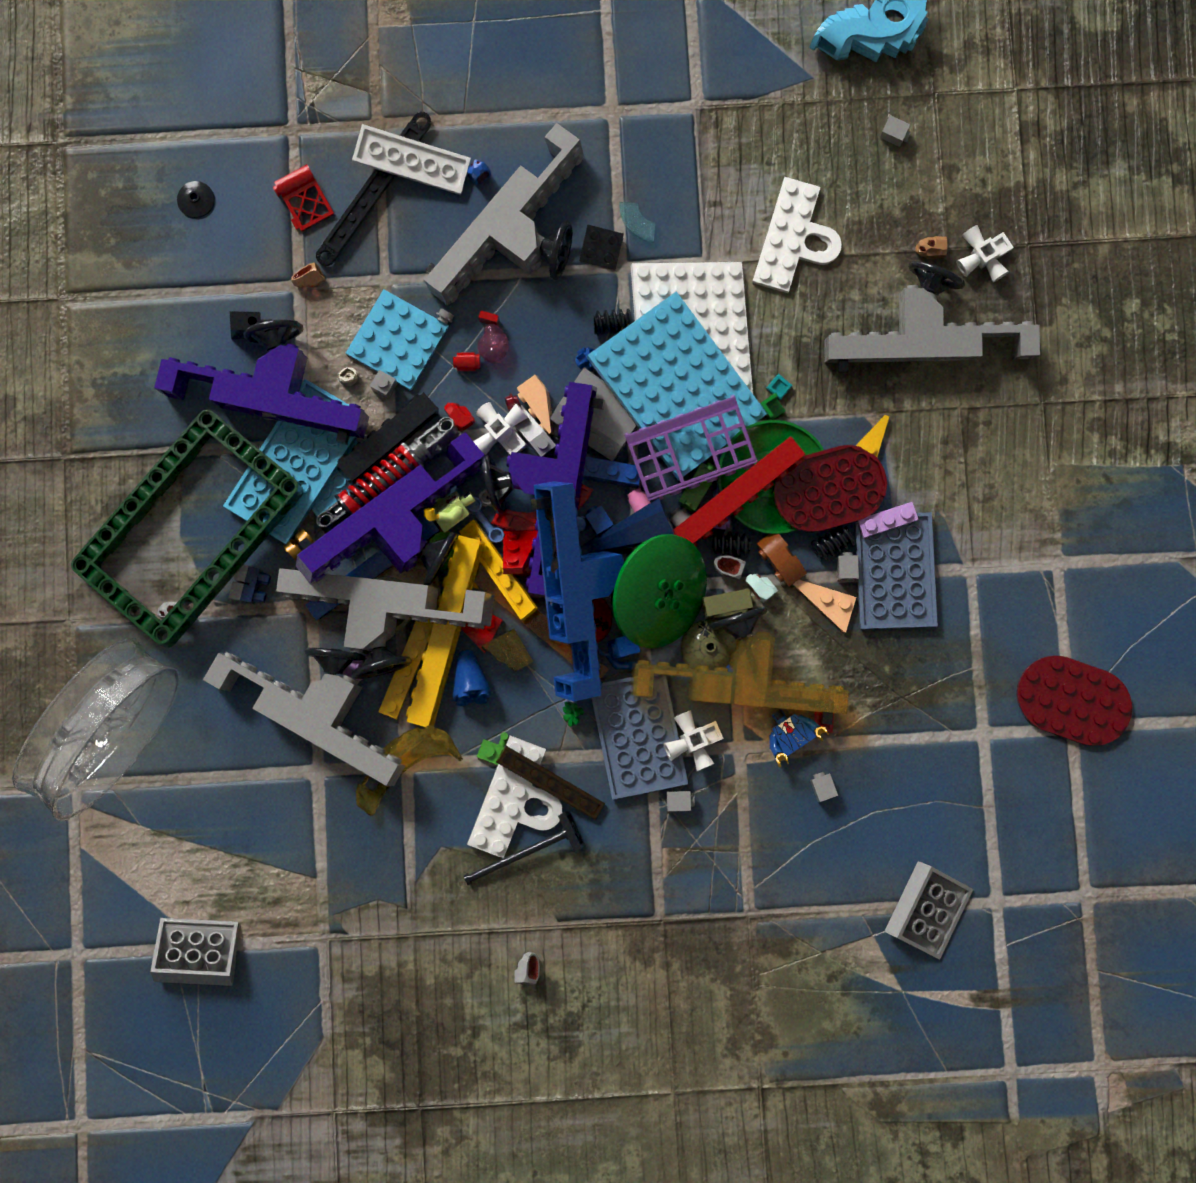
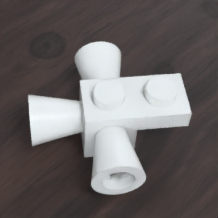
M976 225L962 235L974 248L970 256L956 261L960 272L967 277L978 265L981 269L985 266L987 267L993 283L1009 273L997 260L1014 248L1004 232L993 239L990 237L984 241L980 229Z
M491 402L485 403L477 410L476 415L487 423L485 427L489 432L473 442L485 455H487L496 441L500 442L510 455L511 452L520 453L528 446L513 429V426L529 418L517 404L513 406L505 418L496 413Z
M691 710L674 717L684 734L680 736L681 740L663 744L668 758L672 761L686 751L687 754L693 752L697 771L715 764L704 747L724 739L717 722L714 721L695 729Z

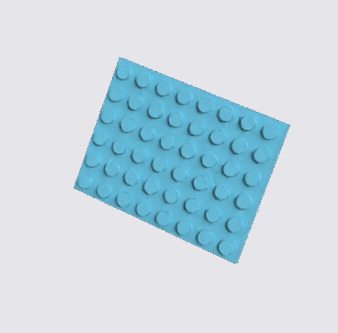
M677 291L586 356L639 429L658 424L657 422L662 420L666 421L675 418L682 413H689L699 407L703 408L715 401L728 399L733 394L739 406L745 427L756 423L767 414ZM735 410L722 414L726 428L739 423ZM718 416L704 420L709 434L722 429ZM701 422L668 433L683 477L712 456ZM741 427L728 431L730 440L742 430ZM724 433L710 438L715 451L728 444ZM664 435L650 440L657 452L668 449ZM670 452L660 456L668 468L675 466ZM671 471L677 480H680L677 471Z

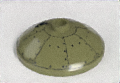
M718 620L698 621L685 632L682 638V658L687 667L700 675L701 671L705 673L719 672L726 668L728 664L732 666L737 658V639H734L733 636L722 629L715 631L709 629V625ZM707 644H713L714 649L708 650Z

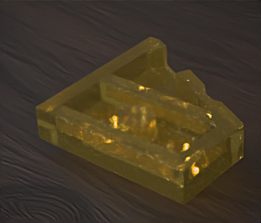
M515 629L482 646L484 651L494 655L497 660L507 664L515 672L533 663Z

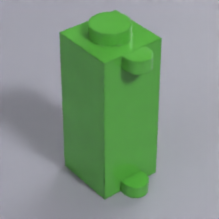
M702 462L693 478L715 471L716 467L708 462L706 464ZM706 480L700 482V486L689 489L687 487L678 505L695 513L713 482L707 483Z

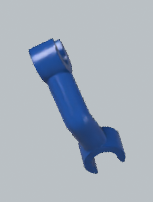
M599 649L601 655L606 656L615 669L639 670V662L613 661L609 652L605 654Z

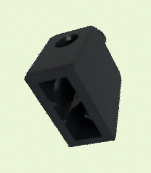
M229 311L231 339H245L243 332L252 326L251 324L255 325L271 321L272 319H261L260 312Z

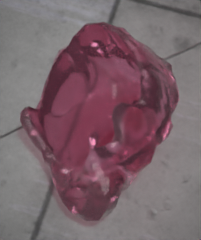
M487 325L484 335L478 342V352L485 362L493 364L502 362L509 351L507 335L497 325Z

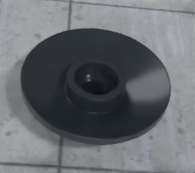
M192 181L185 184L177 195L178 207L188 217H203L211 211L214 205L213 191L207 184L200 181ZM193 195H197V199L192 200L191 197Z

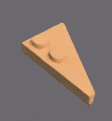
M802 580L793 583L794 587L805 595L819 611H822L842 632L846 633L856 597Z

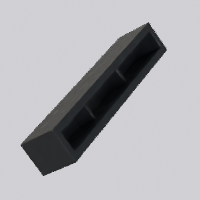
M424 392L421 395H415L406 407L402 406L399 408L392 419L388 418L381 424L382 427L379 430L370 432L366 437L367 440L363 443H357L349 455L345 454L339 458L337 470L351 485L356 484V480L362 479L364 473L370 472L373 466L380 464V461L386 459L390 453H393L402 442L405 443L439 414V408Z

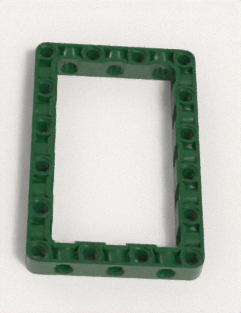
M203 410L75 556L71 563L72 570L152 640L165 648H170L178 642L301 498L303 487L294 477L213 411ZM209 419H212V422H211L210 424L206 425V424H207V421H208ZM210 438H215L258 475L273 485L275 489L161 621L143 603L129 594V591L114 578L101 570V564L125 540L127 533L134 525H138L151 510V506L159 496H163L185 466L188 467L202 451L201 448ZM236 441H240L236 447H233ZM187 447V451L182 453V450ZM267 463L266 468L261 469V466ZM162 476V480L157 482V479ZM295 485L294 490L288 492L289 487ZM137 505L136 510L132 512V508ZM266 515H270L269 519L263 522V518ZM112 534L111 539L107 541V537ZM244 544V548L238 551L239 546ZM86 563L85 569L82 570V566ZM219 573L218 579L213 581L214 575ZM113 586L112 592L108 593L109 588ZM193 603V608L188 611L189 604ZM140 609V614L135 617L136 611ZM168 632V637L162 641V636Z

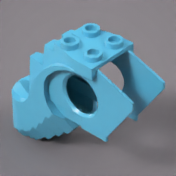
M875 0L869 10L863 4L854 5L853 8H845V11H837L836 15H831L824 20L814 35L809 48L812 50L819 48L836 61L848 59L850 49L874 62H877L882 52L896 58L899 51L906 54L908 50H913L917 42L916 40L923 33L925 25L929 20L926 17L928 12L925 11L927 0ZM888 10L899 11L904 19L900 22L890 21L886 17L885 12Z

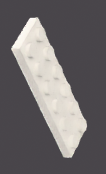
M362 124L352 162L461 195L471 158Z

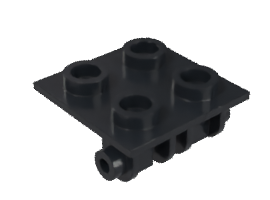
M587 225L579 261L616 270L624 233Z

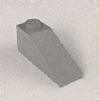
M521 405L520 408L529 418L514 427L537 456L548 457L555 452V443Z

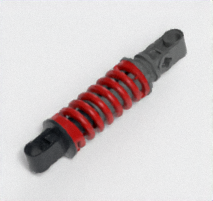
M450 417L442 418L419 438H415L414 442L409 446L402 442L394 450L396 455L390 453L388 461H380L381 468L373 466V474L369 472L364 473L365 481L362 479L356 480L357 488L349 485L347 488L348 492L344 489L339 494H336L334 497L337 502L319 514L316 520L324 534L328 533L419 465L424 468L423 464L428 460L431 461L437 453H440L453 440L459 437L460 432L453 419Z

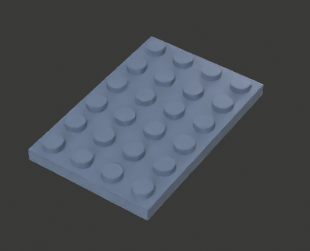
M932 512L917 513L918 521L863 538L858 522H855L856 555H858L859 579L857 582L860 630L938 626Z
M665 670L602 683L601 696L593 697L592 703L612 800L687 785L688 780L682 754L671 761L663 745L666 742L679 740Z

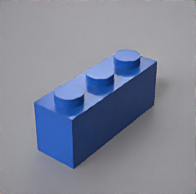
M586 457L583 479L639 488L640 477L635 465Z

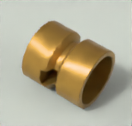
M304 529L295 535V540L291 539L287 544L283 545L295 561L297 555L302 552L298 547L300 541L307 537L312 544L315 542Z

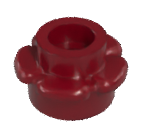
M510 393L508 397H505L509 412L515 404L520 406L517 396H513Z

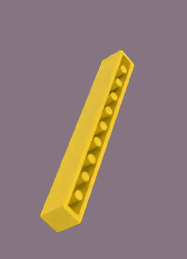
M461 535L455 540L453 544L454 554L448 562L449 572L444 577L442 584L444 587L443 593L437 601L439 611L463 613L466 590H472L485 545L484 542ZM447 621V625L432 622L434 624L433 629L427 637L428 647L422 655V668L418 670L416 677L418 680L417 686L411 694L412 704L406 712L407 722L434 728L461 631L460 626L451 625L449 621Z

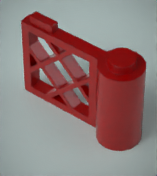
M307 164L274 182L275 186H273V189L278 197L282 196L294 217L291 221L296 230L300 229L302 232L334 215ZM314 186L318 191L316 200L306 197L307 191ZM294 197L301 198L300 209L292 207L289 200ZM305 200L315 202L313 212L302 210ZM317 204L325 205L329 212L323 215L316 214ZM301 212L311 215L310 222L303 226L299 220Z

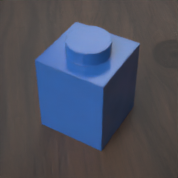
M602 505L598 508L593 506L587 510L588 514L585 515V518L596 536L614 526Z
M625 636L607 642L608 652L612 656L613 661L641 652L639 646L629 641Z

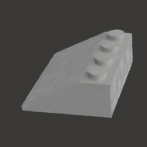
M583 368L574 382L597 387L596 398L605 400L604 410L594 408L588 445L609 460L614 461L627 444L625 433H633L637 425L607 384L589 370ZM567 397L562 398L550 418L558 425L563 424L564 417L561 416L562 406L566 405Z
M918 861L884 932L940 960L973 889L932 866Z
M160 918L150 971L154 982L232 986L236 966L239 923L232 921Z

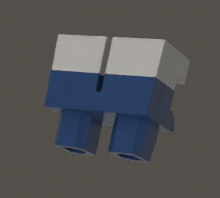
M243 564L234 575L233 580L236 582H232L228 598L233 601L255 604V602L265 603L267 593L258 591L259 584L269 586L271 576L258 568Z

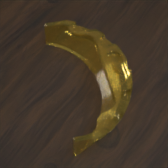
M427 726L424 729L413 728L403 733L400 737L393 739L383 748L386 750L384 754L394 755L402 760L401 764L405 765V768L401 774L414 764L436 755H449L459 761L463 760L450 735L434 726ZM366 775L362 784L358 783L356 804L369 816L375 814L381 799L390 786L380 782L376 791H373L365 786L370 777Z

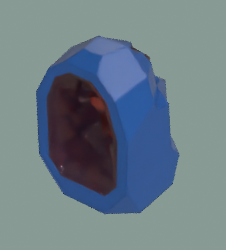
M474 160L468 167L467 173L475 185H479L490 177L491 170L485 162Z

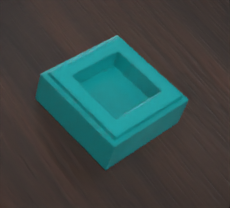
M777 374L766 387V390L772 395L777 393V399L781 401L793 385L780 374Z

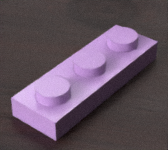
M913 502L870 515L857 522L863 538L918 521L919 519Z

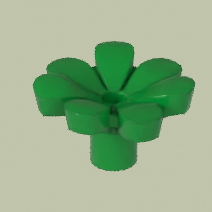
M565 702L563 712L566 715L563 716V719L566 722L568 721L569 727L579 724L580 719L578 716L584 714L583 708H577L576 703Z

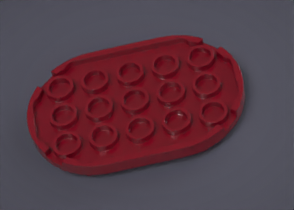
M842 445L805 455L803 457L805 461L797 467L793 465L787 469L789 473L781 480L777 477L774 485L775 506L784 521L793 528L804 532H820L862 520L873 514L880 507L886 495L887 477L881 462L874 454L859 446Z
M1048 656L1035 661L1025 669L1017 685L1018 706H1020L1024 717L1030 724L1042 731L1079 744L1098 746L1110 743L1126 730L1131 719V697L1126 686L1118 677L1108 671L1068 657Z

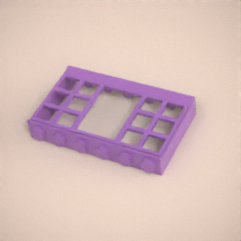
M734 394L728 399L715 401L711 405L696 408L694 411L686 414H679L675 418L666 421L662 420L650 427L640 428L638 431L630 434L625 433L626 441L648 501H654L658 498L662 500L663 496L669 493L671 496L682 492L681 489L689 487V489L700 486V482L706 480L707 483L713 482L718 479L717 476L735 474L736 469L743 467L746 470L758 462ZM735 410L739 423L726 428L722 414ZM718 416L722 429L709 434L704 420ZM701 422L717 470L684 481L668 433ZM741 427L745 441L732 445L728 431ZM724 433L728 447L715 451L710 438ZM664 435L668 449L654 453L650 440ZM647 442L651 455L637 459L633 446ZM747 444L751 458L738 462L734 449ZM730 451L735 464L721 468L716 455ZM670 452L675 466L661 470L656 457ZM653 459L657 472L644 476L639 463ZM676 470L681 483L667 488L662 474ZM659 476L663 489L650 494L646 480Z

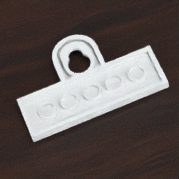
M784 177L752 283L789 293L799 259L818 265H826L838 257L841 251V239L837 232L829 227L810 222L820 187ZM810 235H816L821 241L826 242L827 250L811 251L805 246V239Z
M509 735L506 743L508 747L537 764H541L546 751L545 748ZM498 764L467 845L504 858L518 822L537 830L551 829L560 821L558 815L562 814L561 802L558 798L541 788L533 786L529 781ZM530 798H538L548 807V813L544 816H530L525 812V803Z

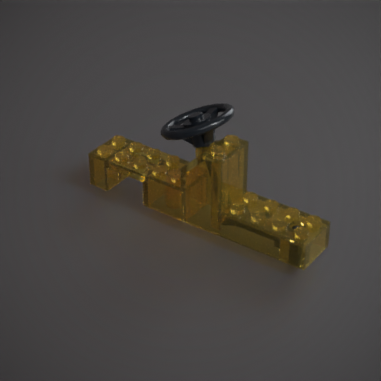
M760 607L744 613L732 614L729 618L709 625L711 631L722 629L733 636L734 639L741 637V639L736 640V648L730 653L729 672L728 668L722 667L714 668L713 671L709 670V666L697 665L695 669H691L688 664H676V667H670V663L657 662V665H650L651 661L639 660L637 664L635 663L632 666L630 695L652 697L654 674L689 677L688 701L822 712L821 724L832 725L833 713L847 714L849 691L844 690V686L832 685L829 686V689H826L823 684H810L809 687H805V683L790 682V685H786V681H772L775 637L770 636L769 632H759L754 636L747 637V635L753 634L752 631L759 616L767 613L766 607Z

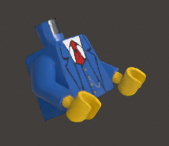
M782 709L772 715L778 725L771 729L772 733L769 735L770 750L780 768L781 761L785 760L789 764L787 756L816 736L820 741H823V738L820 736L822 733H826L829 736L825 727H821L814 720L806 716L793 714L787 718Z

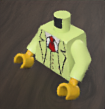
M456 491L443 499L438 498L433 507L425 508L424 517L428 521L436 520L445 533L469 515L467 506L476 500L470 491L462 497Z

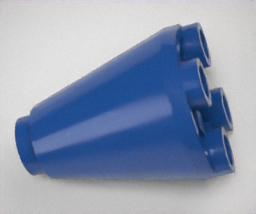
M471 650L462 651L458 654L459 657L456 663L453 700L457 706H466L468 703L473 702L484 704L487 702V698L491 696L488 682L474 652Z

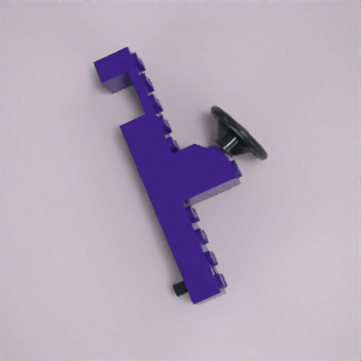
M293 320L265 321L252 325L243 332L245 340L259 343L268 351L267 354L257 359L253 376L247 373L237 375L234 374V371L228 369L218 371L215 367L209 365L199 367L197 363L187 361L186 364L180 363L179 359L169 357L168 360L161 359L154 386L157 391L166 397L184 400L189 379L212 383L209 400L219 408L262 417V412L271 413V415L276 417L264 418L338 433L336 441L348 445L350 436L364 439L369 421V416L365 413V410L360 409L361 406L350 403L349 406L342 405V402L338 400L327 402L322 397L313 396L309 398L299 392L308 358L302 350L298 349V346L294 344H287L285 346L287 340L299 336L304 330L301 323Z
M569 382V386L565 387L564 397H567L566 405H563L561 410V416L564 418L563 424H560L558 429V436L561 437L560 443H557L555 448V455H558L557 459L511 452V456L508 455L506 462L509 472L498 468L490 456L483 458L482 468L486 490L491 505L498 515L504 514L506 508L505 499L514 489L522 490L525 494L534 495L535 484L553 481L573 483L576 492L575 507L578 511L594 408L604 410L605 404L604 399L596 398L597 387ZM536 520V524H535V530H536V531H538L537 520ZM537 532V538H534L532 543V550L535 551L534 557H531L529 562V569L532 570L531 576L527 577L526 588H529L528 593L545 595L539 533Z
M464 432L450 443L446 454L454 464V469L435 482L426 470L419 465L313 544L307 537L300 541L298 547L302 552L297 555V569L310 584L314 581L319 582L325 577L324 573L330 569L333 571L338 568L343 559H350L356 554L355 550L360 547H366L371 543L372 539L400 574L405 570L406 572L411 571L416 566L417 558L421 554L419 559L422 560L428 572L424 579V585L431 586L441 567L447 561V556L453 547L457 534L451 532L446 539L427 543L421 536L422 524L417 518L422 514V510L433 507L438 498L448 496L453 487H460L469 475L475 476L481 470L480 466L483 464L482 461L485 455L468 434Z

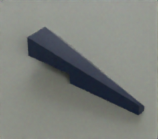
M659 498L580 546L581 555L600 552L610 548L619 550L638 546L657 535H675Z

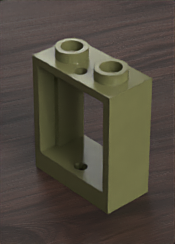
M749 589L703 597L702 600L705 620L731 616L738 612L744 613L752 610L755 604L754 593H750Z

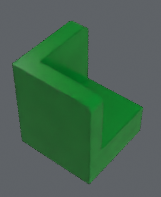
M774 393L760 403L767 413L765 415L767 420H775L785 413V409L777 399V393Z

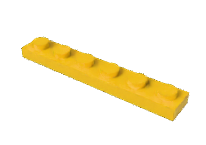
M472 520L459 531L460 534L485 543L480 562L518 617L524 621L538 607L514 574H503L502 556L478 522Z
M428 619V623L415 622L402 653V656L410 657L412 663L403 669L395 671L379 713L398 719L421 663L423 652L428 646L427 637L429 632H432L434 625L430 622V619Z

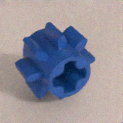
M583 347L577 351L579 355L576 356L575 361L580 369L586 368L590 371L594 369L586 357L594 349L590 347L585 349Z

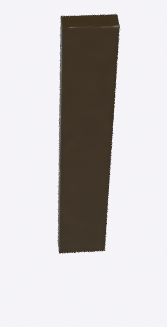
M505 745L496 760V763L594 820L597 819L605 805L601 800Z

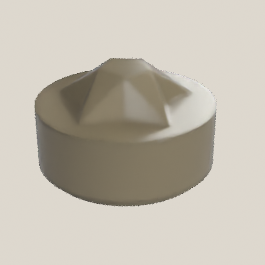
M352 367L343 368L338 374L340 383L344 386H352L358 381L357 371Z

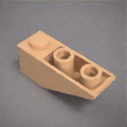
M533 375L517 387L520 392L517 395L523 403H528L530 406L528 411L534 419L536 417L541 422L539 425L542 429L553 436L554 426L553 421L550 419L552 411L549 391L537 375Z

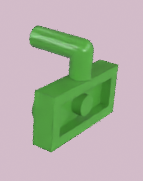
M506 732L501 733L499 744L483 739L477 757L498 765L496 760L504 749L509 735Z

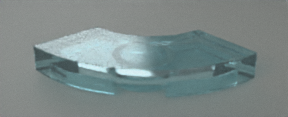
M619 202L620 216L624 225L637 238L654 243L655 222L648 221L642 216L638 203Z

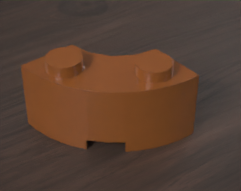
M769 534L756 543L760 549L758 551L760 557L771 564L776 571L774 575L780 583L784 582L789 587L807 574L797 556L792 555L787 548L788 544L779 534Z

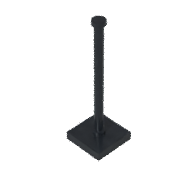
M567 811L558 815L563 826L561 832L471 874H464L467 885L565 838L569 840L574 852L585 847L586 845L571 812Z

